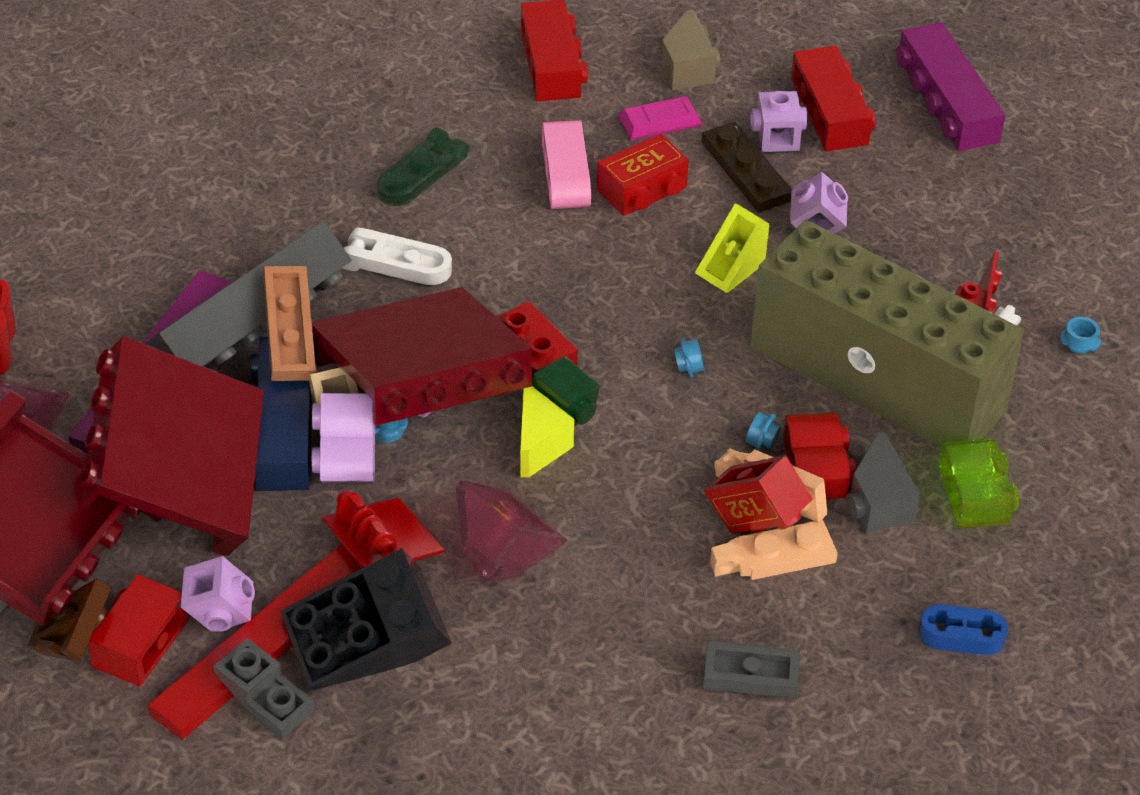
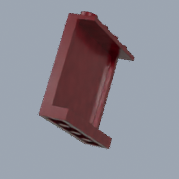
M463 287L312 322L315 364L320 367L337 363L372 399L373 424L375 426L532 386V348Z
M122 336L110 350H103L96 365V373L100 375L99 386L95 390L90 404V409L94 411V419L85 438V448L89 449L87 462L83 466L79 477V486L83 487L80 506L87 508L99 495L211 534L213 535L211 552L229 556L249 538L264 390Z
M10 391L0 403V600L43 626L54 612L61 615L65 611L75 594V591L72 590L79 579L84 582L88 581L100 562V558L97 556L103 548L106 547L111 550L124 532L125 526L122 525L129 515L136 518L142 510L100 495L87 508L80 506L83 487L79 486V477L83 466L87 462L88 454L25 417L23 413L26 399Z

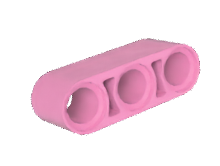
M581 120L542 122V148L550 209L590 207V175Z

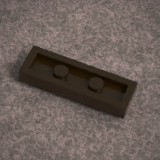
M736 121L702 132V144L758 213L791 202L792 189Z

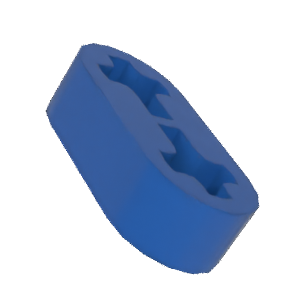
M943 604L928 607L922 614L919 626L920 638L929 647L981 655H992L999 652L1004 647L1008 632L1007 621L995 611ZM935 623H943L946 631L937 630ZM981 628L990 629L992 637L983 636Z

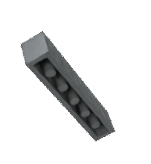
M322 221L144 344L203 367L212 361L217 367L237 353L232 346L236 342L240 341L242 346L245 347L264 334L260 325L267 322L263 282L264 266H306L309 300H312L317 296L313 288L319 284L324 291L343 278L339 270L350 263L352 259L326 222Z

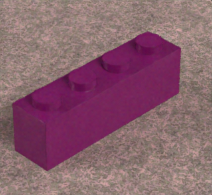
M940 22L902 30L900 44L895 52L897 64L900 68H905L910 76L913 89L921 93L926 101L928 112L931 115H935L940 122L944 137L951 139L958 152L1000 143L1005 114L944 23Z

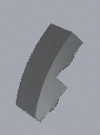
M248 638L213 666L215 674L237 700L259 722L280 739L287 736L315 711V701L281 675V664Z

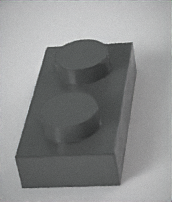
M707 641L703 689L796 698L800 650Z

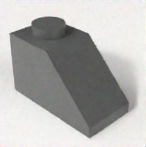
M885 431L876 434L854 473L851 493L847 494L849 513L853 519H859L866 533L915 522L920 493Z

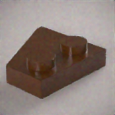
M96 578L75 590L71 602L61 615L54 612L43 626L38 623L36 624L28 646L45 656L73 661L82 659L93 630L101 623L106 614V608L103 606L111 588Z

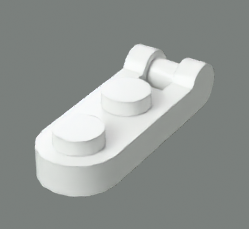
M355 228L348 238L349 246L344 247L352 261L345 265L343 269L354 272L360 268L425 285L441 284L447 281L452 273V258L446 249L374 230Z

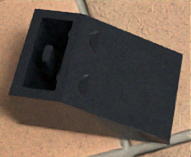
M403 548L280 611L309 689L312 691L415 663L452 644L421 568Z

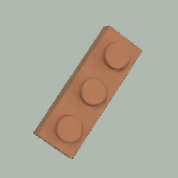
M264 266L263 282L271 381H309V374L316 373L307 267Z

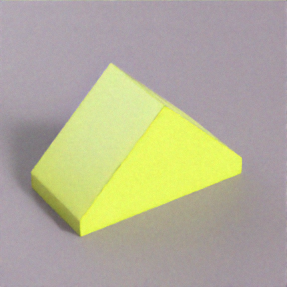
M735 203L695 274L725 293L730 292L758 270L759 264L766 259L770 223Z
M533 386L524 388L520 448V477L529 478L574 447V418Z

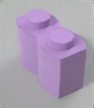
M321 393V403L313 404L312 428L313 430H320L321 435L320 447H312V473H320V481L322 483H375V425L373 424L372 399L368 394Z

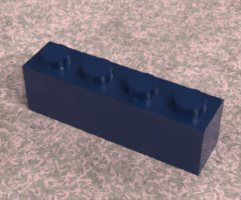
M260 337L259 354H251L252 380H258V385L252 386L264 390L255 472L257 491L310 490L309 381H271L268 337Z

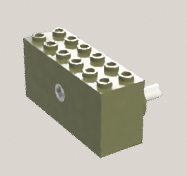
M805 219L759 264L750 347L965 460L1008 409L1025 329L1017 326L1021 321V317L1014 314L1015 308L1013 306L1007 305L1005 309L1000 307L993 314Z

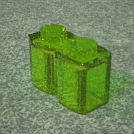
M994 438L943 442L938 465L956 526L958 528L1010 524L1013 511L1019 508V492L1017 486L1011 484L1007 476L1008 458L1006 452L999 450Z

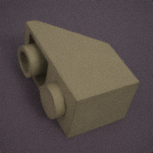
M694 10L686 11L662 39L661 69L671 90L715 83L716 69L720 68L718 48L716 46L712 47L707 27L704 23H700Z

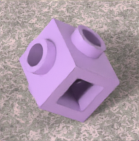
M797 91L759 92L757 108H751L750 124L752 131H758L761 152L800 150L801 133L807 127L806 107H800Z
M823 172L809 180L800 182L791 190L790 223L797 228L806 219L834 234L847 227L848 202L845 189L838 182H833Z
M221 556L184 568L181 608L208 630L226 631L232 626L251 621L252 601L255 597L253 581L225 557Z

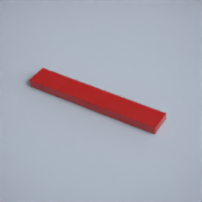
M342 544L256 614L251 621L244 624L148 704L149 715L183 740L234 697L215 674L213 666L247 638L275 660L280 658L293 647L280 611L362 569L361 566Z

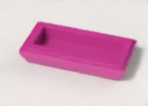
M687 96L626 108L618 114V118L631 141L656 136L661 133L666 134L702 126V121Z

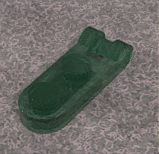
M439 127L433 128L428 133L424 142L381 174L377 180V195L379 199L390 206H402L412 202L468 156L469 145L460 139H450L449 134ZM439 151L444 152V154H442L441 156L438 155L437 153H438Z

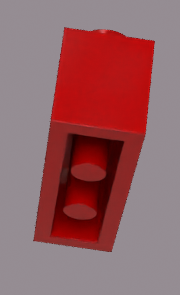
M565 0L521 3L520 31L536 102L581 98V84L587 83L588 72L586 61L579 60L582 58L580 37H574L576 35L574 14H568Z
M837 45L794 51L791 81L803 106L806 107L807 115L825 152L869 145L871 130H874L876 126L875 114L871 107H867L863 99L862 87L859 83H855L851 75L850 63L847 59H843Z

